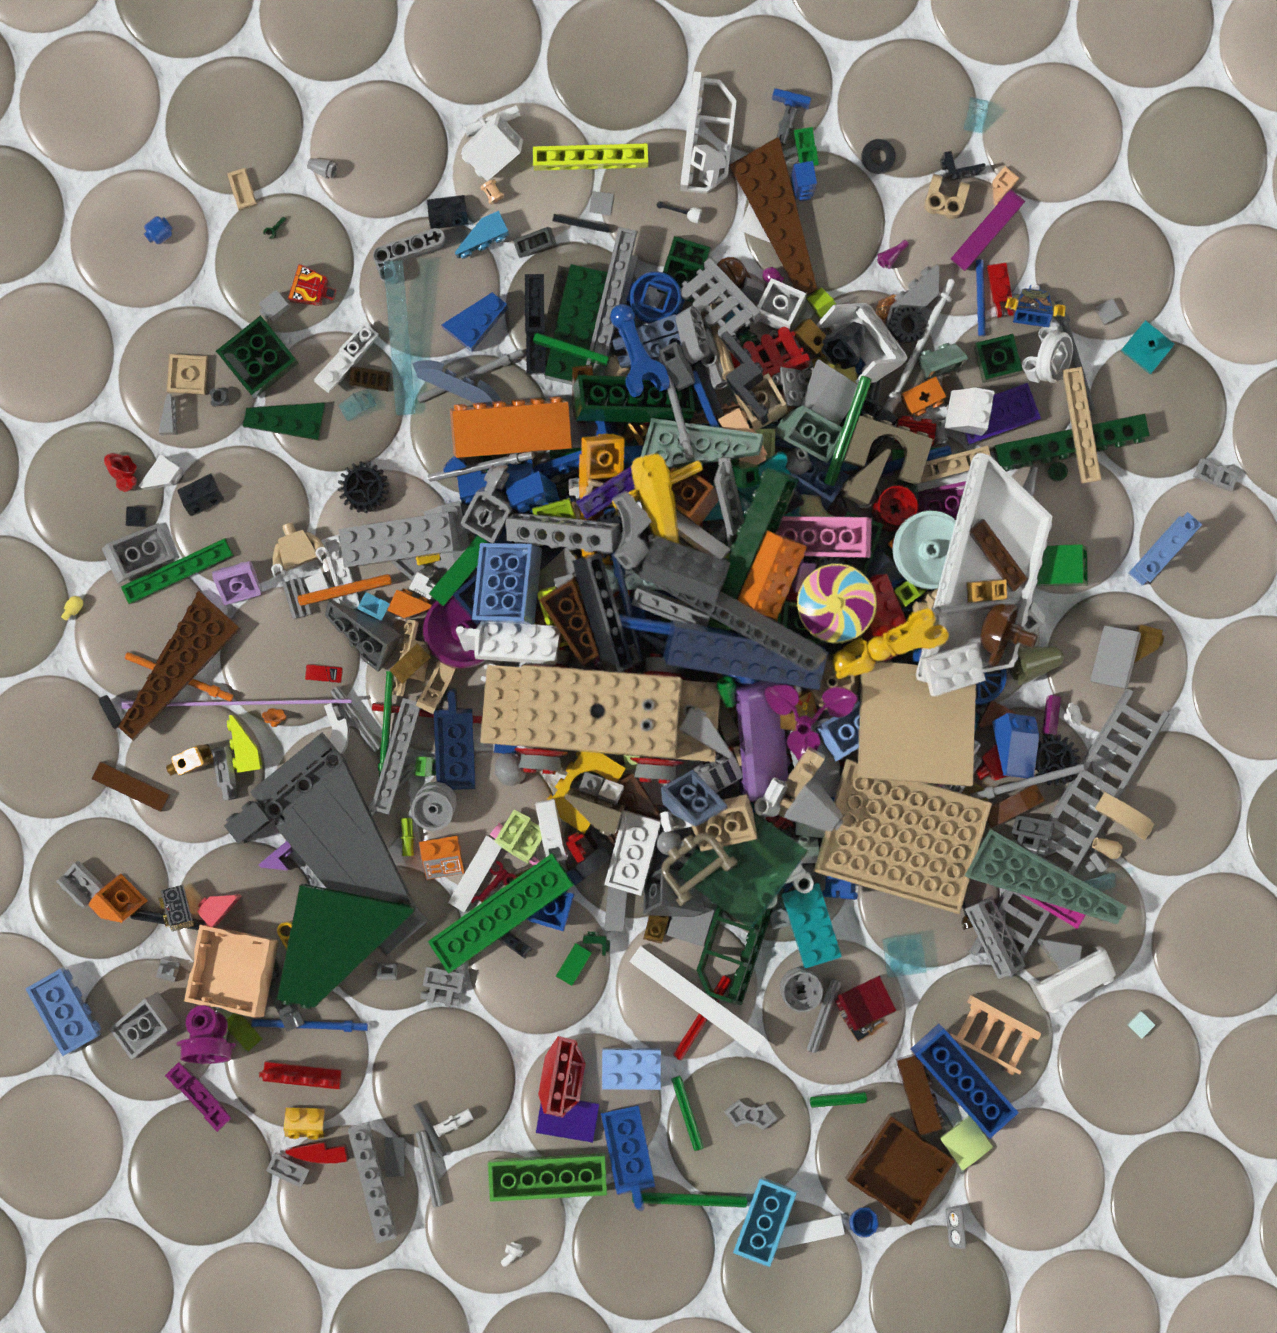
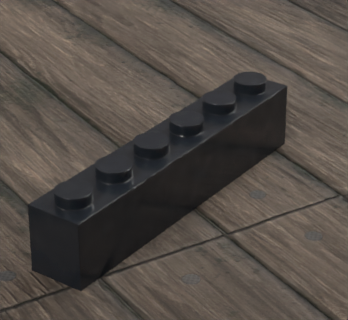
M601 553L586 555L572 560L604 672H620L633 667Z

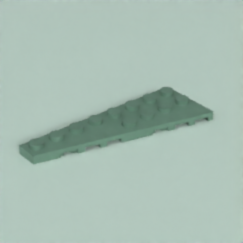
M991 829L964 875L970 879L1113 924L1119 923L1127 908L1124 904Z

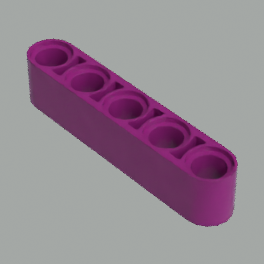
M1010 189L951 257V260L966 271L1022 207L1025 200Z

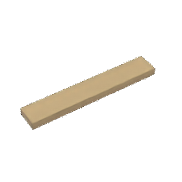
M1082 367L1062 370L1081 484L1101 481Z

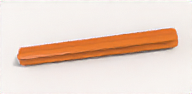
M385 574L299 595L298 603L303 606L390 585L392 583L391 576Z

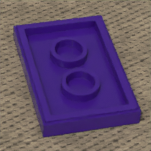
M579 1100L564 1117L544 1114L540 1104L536 1133L593 1143L599 1103Z

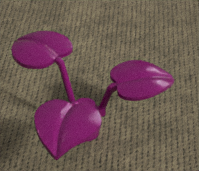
M779 684L765 689L766 700L774 712L780 715H787L791 709L794 711L795 721H797L796 731H792L789 734L787 743L798 761L808 746L816 751L818 750L820 737L817 732L811 730L813 723H815L824 709L827 708L828 713L834 717H845L852 711L857 701V696L849 689L831 687L823 693L822 700L825 705L820 708L813 718L809 716L799 717L797 708L794 706L799 701V695L794 687L787 684Z

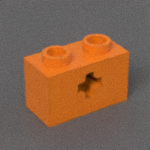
M935 376L902 393L901 398L909 415H916L918 417L926 413L927 408L932 406L934 409L942 405V400L946 398V395ZM922 395L928 396L926 402L924 400L920 401Z

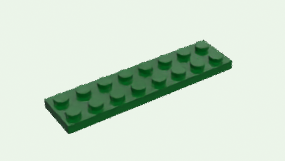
M551 853L427 942L449 974L575 885L555 855Z

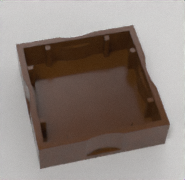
M888 1114L845 1179L869 1197L879 1201L903 1221L912 1225L926 1205L931 1192L941 1183L955 1160Z

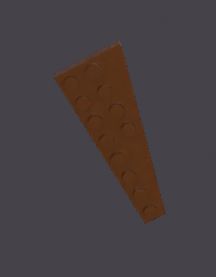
M777 137L729 164L792 284L795 289L806 293L807 296L818 290L781 141Z
M200 591L196 593L193 602L188 606L185 616L177 625L178 628L167 642L156 661L154 669L146 678L147 681L143 688L139 690L136 700L118 726L133 741L240 630L230 618Z

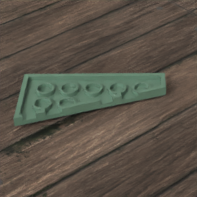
M651 418L640 457L658 454L664 459L667 467L670 469L683 467L697 460L703 464L717 462L719 457L737 459L760 455L764 436L758 433L685 423L687 433L690 434L692 440L691 447L694 455L693 458L687 459L684 448L680 445V434L676 421Z

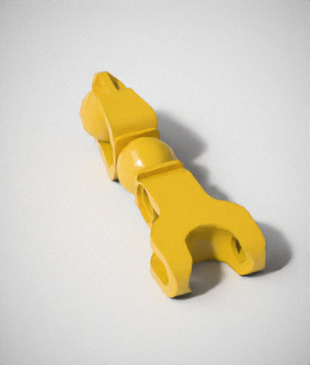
M925 608L912 613L905 624L884 633V637H874L869 643L862 638H858L833 655L832 666L834 671L837 672L836 677L838 679L850 675H860L872 671L876 661H883L890 654L895 656L915 648L932 649L942 645L948 640L949 633L942 625L933 626L935 624V614L931 609ZM862 655L856 660L855 656Z

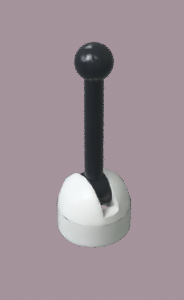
M662 201L656 204L659 209L665 208L686 214L689 221L697 224L702 215V209L696 207L686 211L665 205Z

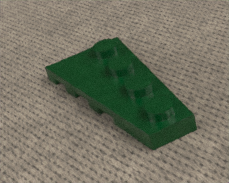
M326 403L246 408L243 427L319 441Z

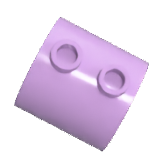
M251 561L241 562L237 565L224 567L212 572L214 583L224 605L261 595L257 575Z

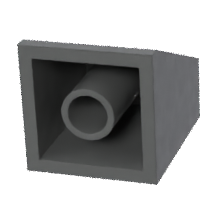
M662 868L648 875L644 888L643 915L695 917L703 913V891L705 889L703 880L689 890L693 898L680 907L676 901L679 897L664 878ZM669 869L680 887L697 875Z

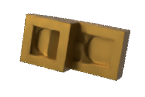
M1006 580L967 582L968 602L1007 599Z

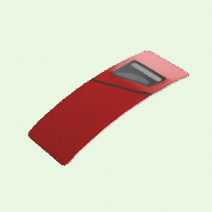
M307 664L305 679L341 683L342 668Z

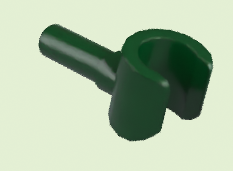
M283 216L272 228H265L263 234L266 235L268 231L272 230V236L269 239L276 238V231L286 218Z

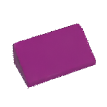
M1048 695L1046 697L1043 734L1057 735L1061 698L1058 696Z

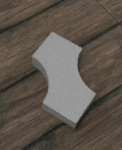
M738 1099L724 1110V1113L735 1127L750 1123L757 1125L761 1130H765L778 1119L767 1103L751 1107Z

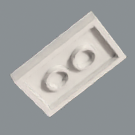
M976 642L922 658L931 696H937L985 681Z

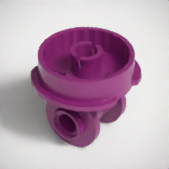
M205 1005L193 1008L186 1018V1028L190 1034V1039L177 1042V1046L181 1047L180 1060L196 1064H217L230 1061L232 1059V1049L236 1047V1044L227 1043L226 1039H223L228 1029L226 1017Z

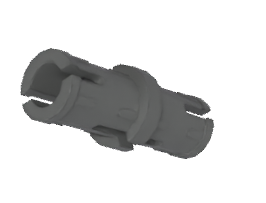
M788 105L786 106L782 121H779V130L776 138L779 137L782 146H786L789 132L793 129L792 124L798 110L795 107L790 108Z

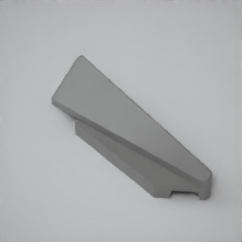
M719 457V469L714 481L726 526L728 548H730L736 542L738 537L737 531L745 520L730 458Z

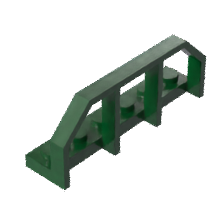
M744 884L743 891L748 889L757 892L756 888ZM726 893L719 899L696 971L707 995L728 1003L742 1005L774 906L772 908H765L758 902L759 906L752 918L753 925L751 928L722 918L727 900L734 897ZM770 893L763 896L764 904L771 902L772 895ZM720 921L749 931L746 937L747 943L741 953L740 960L711 951ZM709 954L739 965V968L735 971V980L729 990L728 997L714 993L704 971Z

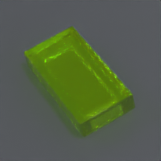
M233 1013L227 1018L228 1031L247 1052L263 1039L242 1014Z

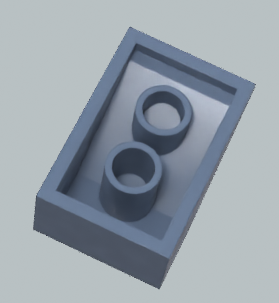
M694 770L687 772L661 788L662 803L673 815L695 827L727 809V805Z

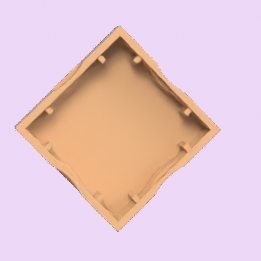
M200 925L194 951V964L189 975L184 1001L208 1007H220L229 1012L250 1017H264L279 940L216 926L211 928L209 925Z

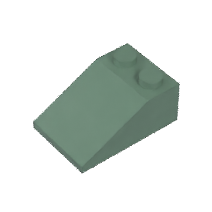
M945 343L939 346V350L932 352L929 349L920 353L921 356L917 360L924 379L927 381L935 376L938 377L961 368L968 357L956 344L950 345Z

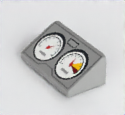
M960 1207L946 1208L949 1246L966 1249L963 1210Z

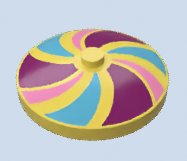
M843 564L823 566L812 572L805 579L799 590L797 599L799 617L806 629L823 641L832 643L850 641L860 636L870 626L876 612L874 588L863 573L851 566Z

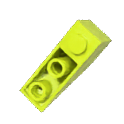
M229 715L227 728L232 733L230 748L235 753V758H232L234 770L237 769V773L262 770L260 749L234 715Z

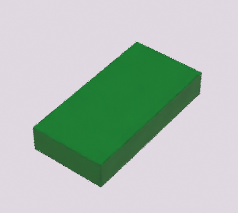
M575 943L556 977L572 986L592 952Z

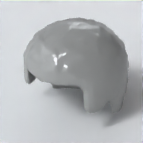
M510 752L498 757L495 764V774L504 785L513 786L524 780L526 772H523V768H519L521 759L519 755Z

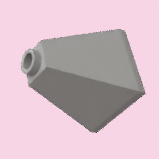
M815 777L804 785L784 815L787 819L827 831L838 830L844 822L841 819L843 817L842 813Z

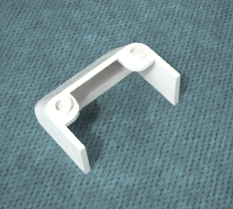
M867 303L833 305L817 323L819 328L830 327L832 332L854 321L862 324L865 328L866 335L860 357L866 365L862 368V374L855 381L857 384L862 375L870 377L872 379L871 383L877 382L900 367L907 360V355L875 310Z
M1095 944L1092 946L1095 951L1094 953L1045 980L1036 983L1030 979L1028 982L1042 1008L1047 1012L1052 1011V1013H1056L1063 1008L1062 1005L1101 984L1107 985L1113 982V977L1116 974L1106 950Z

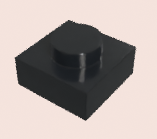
M127 506L125 525L146 527L147 508Z

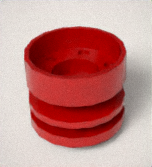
M891 486L885 489L874 502L872 517L875 522L884 524L882 530L897 532L905 520L917 513V499L908 488ZM892 508L895 509L894 514L891 513Z

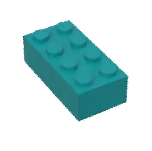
M818 882L813 883V888L808 893H801L796 889L781 893L803 967L806 969L841 958V952L820 884Z

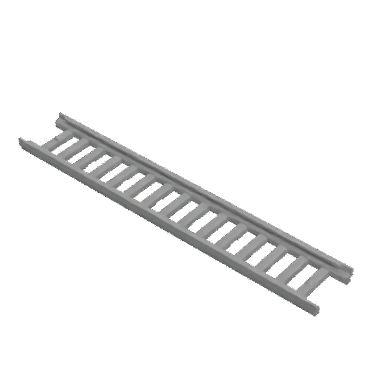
M1130 689L1124 690L1082 760L1081 764H1084L1085 771L1074 774L1073 779L1069 782L1047 821L1055 824V829L1083 845L1078 855L1052 839H1050V843L1042 841V844L1073 861L1067 872L1074 876L1090 849L1093 840L1097 837L1108 817L1101 815L1098 822L1067 804L1073 794L1096 808L1099 800L1077 788L1079 782L1084 778L1119 800L1170 715L1164 710L1157 723L1130 708L1126 705L1134 692ZM1121 712L1151 729L1152 731L1148 738L1145 739L1116 722ZM1114 729L1142 746L1138 755L1132 754L1106 738L1110 730ZM1101 745L1130 761L1132 765L1129 770L1125 772L1097 755ZM1092 761L1123 779L1117 789L1087 771ZM1064 811L1091 827L1093 830L1089 837L1086 838L1057 821L1061 812ZM1037 855V856L1041 857L1042 859H1044V860L1050 862L1051 864L1057 866L1056 864L1052 863L1051 861L1047 860L1046 858L1042 857L1041 855ZM1005 890L996 904L1000 914L1005 910L1034 928L1027 938L1007 926L1011 937L1024 944L1019 952L1022 959H1024L1051 913L1022 895ZM1013 893L1044 911L1039 921L1008 904ZM995 922L994 926L999 929L998 924ZM978 936L968 951L975 956L982 946ZM1012 957L1011 960L1014 961V962H1013V965H1014V967H1016V966H1017V963H1016L1015 959Z

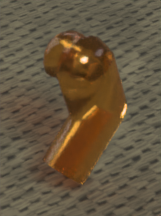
M895 294L878 301L875 312L881 320L888 317V307L896 301L894 299Z

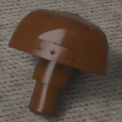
M996 604L989 611L983 622L980 636L981 645L985 651L991 654L988 664L995 667L998 665L1008 642L1015 645L1020 643L1031 648L1036 644L1037 633L1034 634L1023 630V626L1015 624L1018 606L1014 604Z

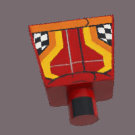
M298 264L288 299L292 303L321 306L323 298L334 300L336 289L327 287V277Z

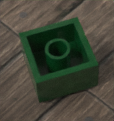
M1014 334L977 342L973 346L983 383L1018 375L1023 371Z

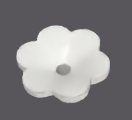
M1069 703L1064 719L1065 721L1070 720L1076 726H1080L1082 721L1080 709L1077 705Z

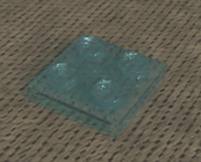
M921 934L882 939L888 978L926 973Z

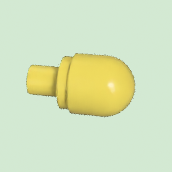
M79 596L70 597L65 604V612L61 617L68 621L71 615L75 616L83 607V600Z

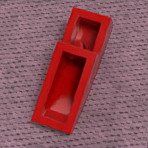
M326 1140L289 1147L285 1150L287 1155L314 1163H342L349 1160L346 1144L327 1148Z

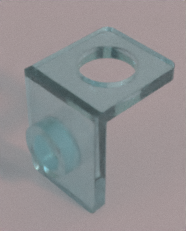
M970 97L964 130L982 133L988 112V101Z
M368 389L353 393L339 404V408L347 421L352 420L363 410L376 406ZM362 395L368 398L369 404L363 402Z

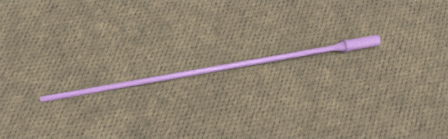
M352 699L170 702L168 706L352 703ZM122 701V709L131 708L134 701Z

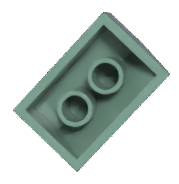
M802 405L785 414L775 432L785 441L828 463L835 452L843 427Z

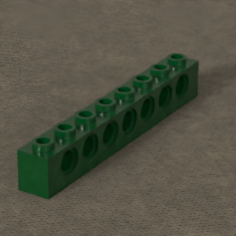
M1145 413L1092 424L1097 452L1108 450V446L1115 445V448L1127 446V442L1134 441V444L1143 443L1150 436ZM1124 427L1131 429V436H1126L1123 433ZM1072 429L995 445L993 447L995 461L1005 471L1014 470V466L1018 465L1025 468L1033 466V462L1037 461L1044 464L1052 462L1051 458L1059 457V460L1070 458V454L1076 453L1075 448H1070L1067 445L1068 439L1074 440ZM1105 431H1110L1113 434L1112 440L1105 438ZM1049 443L1056 444V452H1051L1049 450ZM1030 447L1038 449V456L1030 454ZM1011 451H1017L1020 454V459H1012Z

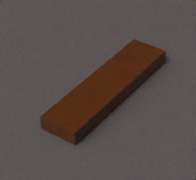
M981 519L970 529V536L1001 578L1006 580L1009 589L1015 592L1028 580L1026 575L985 519Z
M99 762L92 777V780L160 812L163 811L170 794L103 762Z

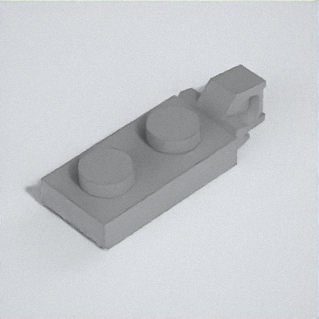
M230 746L215 748L212 750L217 786L222 790L223 800L237 799Z

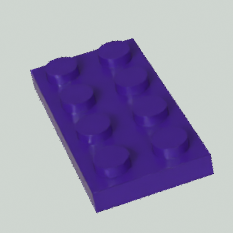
M1028 383L994 395L988 429L982 436L964 433L968 445L1041 419Z

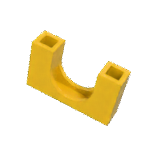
M577 751V760L575 763L570 762L565 770L568 773L565 779L560 778L555 786L558 790L554 796L550 794L547 800L555 799L560 819L585 834L591 823L565 798L573 780L581 773L595 772L607 780L617 783L626 768L602 753Z

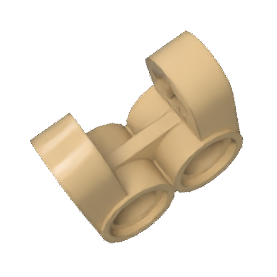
M933 174L924 203L926 211L931 214L944 215L948 219L958 218L964 208L970 184L960 182L956 197H949L939 192L943 176ZM937 199L940 205L937 207L932 206L930 200ZM948 205H956L958 211H950Z

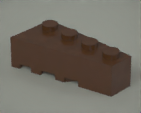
M574 576L542 596L540 602L583 666L597 657L599 652L586 607Z

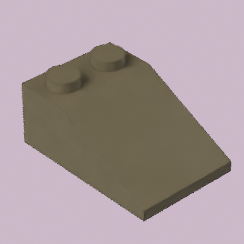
M886 449L879 452L849 478L848 481H845L841 488V492H843L841 497L861 506L868 505L891 450Z
M571 788L566 793L565 798L596 829H599L600 833L611 835L615 834L619 829L623 812L626 809L625 805L619 803L616 805L599 799L598 796L596 797L575 788Z

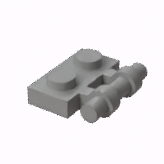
M426 967L423 986L430 987L429 993L422 991L420 999L428 1000L429 1003H445V1006H459L460 998L453 997V992L461 993L464 973L453 971L448 974L443 969ZM436 989L447 990L446 996L435 994Z

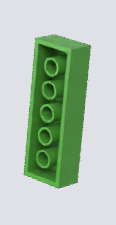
M605 1153L489 1159L490 1202L607 1195Z

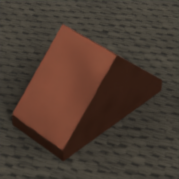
M992 700L987 704L977 727L981 728L991 725L992 721L1007 713L1016 714V712Z

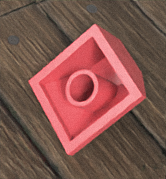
M240 894L211 896L208 899L204 897L198 904L200 908L197 913L211 928L215 927L242 896Z

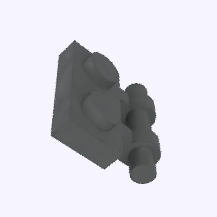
M1017 815L1012 834L1018 836L1017 841H1011L1035 855H1047L1048 848L1041 846L1042 841L1050 843L1055 824L1049 821ZM1026 838L1034 839L1033 844L1025 843Z

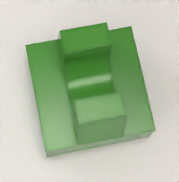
M416 756V771L414 775L435 776L436 771H432V764H436V760L433 757Z

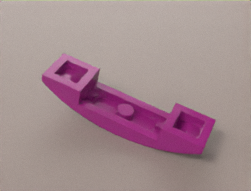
M180 1062L165 1075L177 1090L180 1089L205 1116L204 1119L216 1132L232 1119L214 1095Z

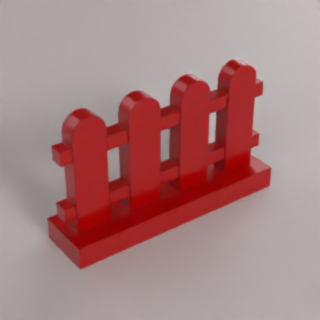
M787 327L779 328L778 338L772 339L769 334L762 335L761 345L757 347L751 341H747L743 345V349L746 348L750 352L752 361L754 363L758 362L763 368V376L769 373L772 378L775 374L780 373V367L804 370L810 364L808 354H804L803 348L799 349L794 340V337H796L795 332H790ZM782 343L787 354L781 356L776 347L777 344ZM764 350L769 362L763 363L758 352ZM730 352L734 369H736L741 364Z
M268 1061L264 1062V1070L259 1072V1077H262L264 1082L338 1090L340 1089L342 1069Z

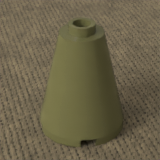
M1019 647L1017 661L1014 667H1010L1009 670L1014 681L1018 680V685H1024L1060 666L1064 660L1062 650H1059L1057 647Z

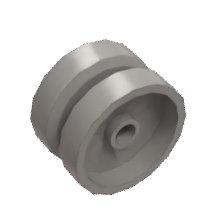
M437 781L428 782L421 786L416 793L411 806L412 818L423 829L430 831L441 830L452 820L457 806L456 795L444 783Z

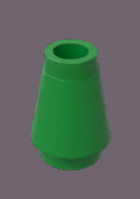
M731 677L720 678L717 681L716 688L724 706L732 707L736 704L735 681Z

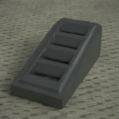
M550 227L542 228L513 240L519 258L557 246ZM543 234H546L548 243L545 242ZM537 236H539V239H540V242H541V245H540V246L538 245V242H537V239H536ZM528 239L532 240L534 248L531 249ZM522 241H524L527 249L525 252L521 244Z

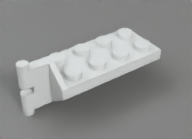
M481 621L477 629H467L462 626L456 628L463 650H475L476 659L556 665L561 632L557 626Z

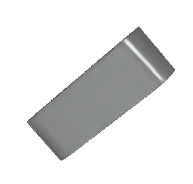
M691 306L676 315V323L684 356L689 363L694 364L708 356L710 350L701 314L695 306Z

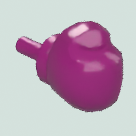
M769 267L762 272V278L765 282L769 283L772 278L783 283L784 278L776 268Z

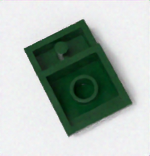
M674 236L663 273L670 275L678 283L680 289L683 288L682 283L684 281L689 283L698 275L697 271L699 269L704 271V262L708 259L711 247ZM657 289V292L668 295V292ZM691 297V298L687 299L686 301H689V302H692V303H693V302H694V298Z

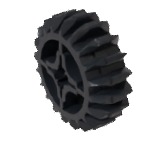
M360 461L359 468H357L355 463H353L352 471L348 467L345 468L348 475L341 473V477L345 480L338 481V484L343 485V487L338 488V492L344 493L339 497L340 499L347 498L343 504L346 506L351 503L350 510L357 506V513L361 512L362 507L365 513H368V507L375 511L374 504L381 507L382 505L379 500H387L382 495L389 494V491L384 488L389 487L390 484L387 482L383 483L388 477L386 475L381 476L384 472L382 469L376 472L378 468L376 464L370 468L371 463L367 462L366 467H364L363 462ZM361 473H371L376 476V479L364 480ZM356 476V485L351 490H348L351 479ZM360 479L365 485H368L367 495L362 489L359 490V487H361ZM379 484L378 493L372 499L370 492L372 488ZM362 494L367 502H357L351 496Z
M1050 734L1049 741L1046 736H1043V743L1040 740L1038 741L1039 747L1037 749L1035 765L1037 773L1034 777L1046 774L1045 772L1052 767H1055L1057 770L1065 769L1062 759L1066 753L1069 757L1067 768L1080 765L1075 763V760H1079L1080 756H1074V753L1079 751L1078 748L1071 749L1074 746V742L1067 745L1066 743L1069 738L1065 737L1061 741L1060 734L1057 735L1056 740L1054 735ZM1057 744L1063 748L1057 753H1053L1046 746ZM1041 751L1046 757V762L1042 765V767L1039 763V756ZM1051 756H1058L1057 764H1050ZM1071 775L1065 776L1069 780L1073 779ZM1065 777L1054 779V785L1059 786V780L1062 784H1066ZM1052 780L1047 781V785L1050 786L1052 784Z

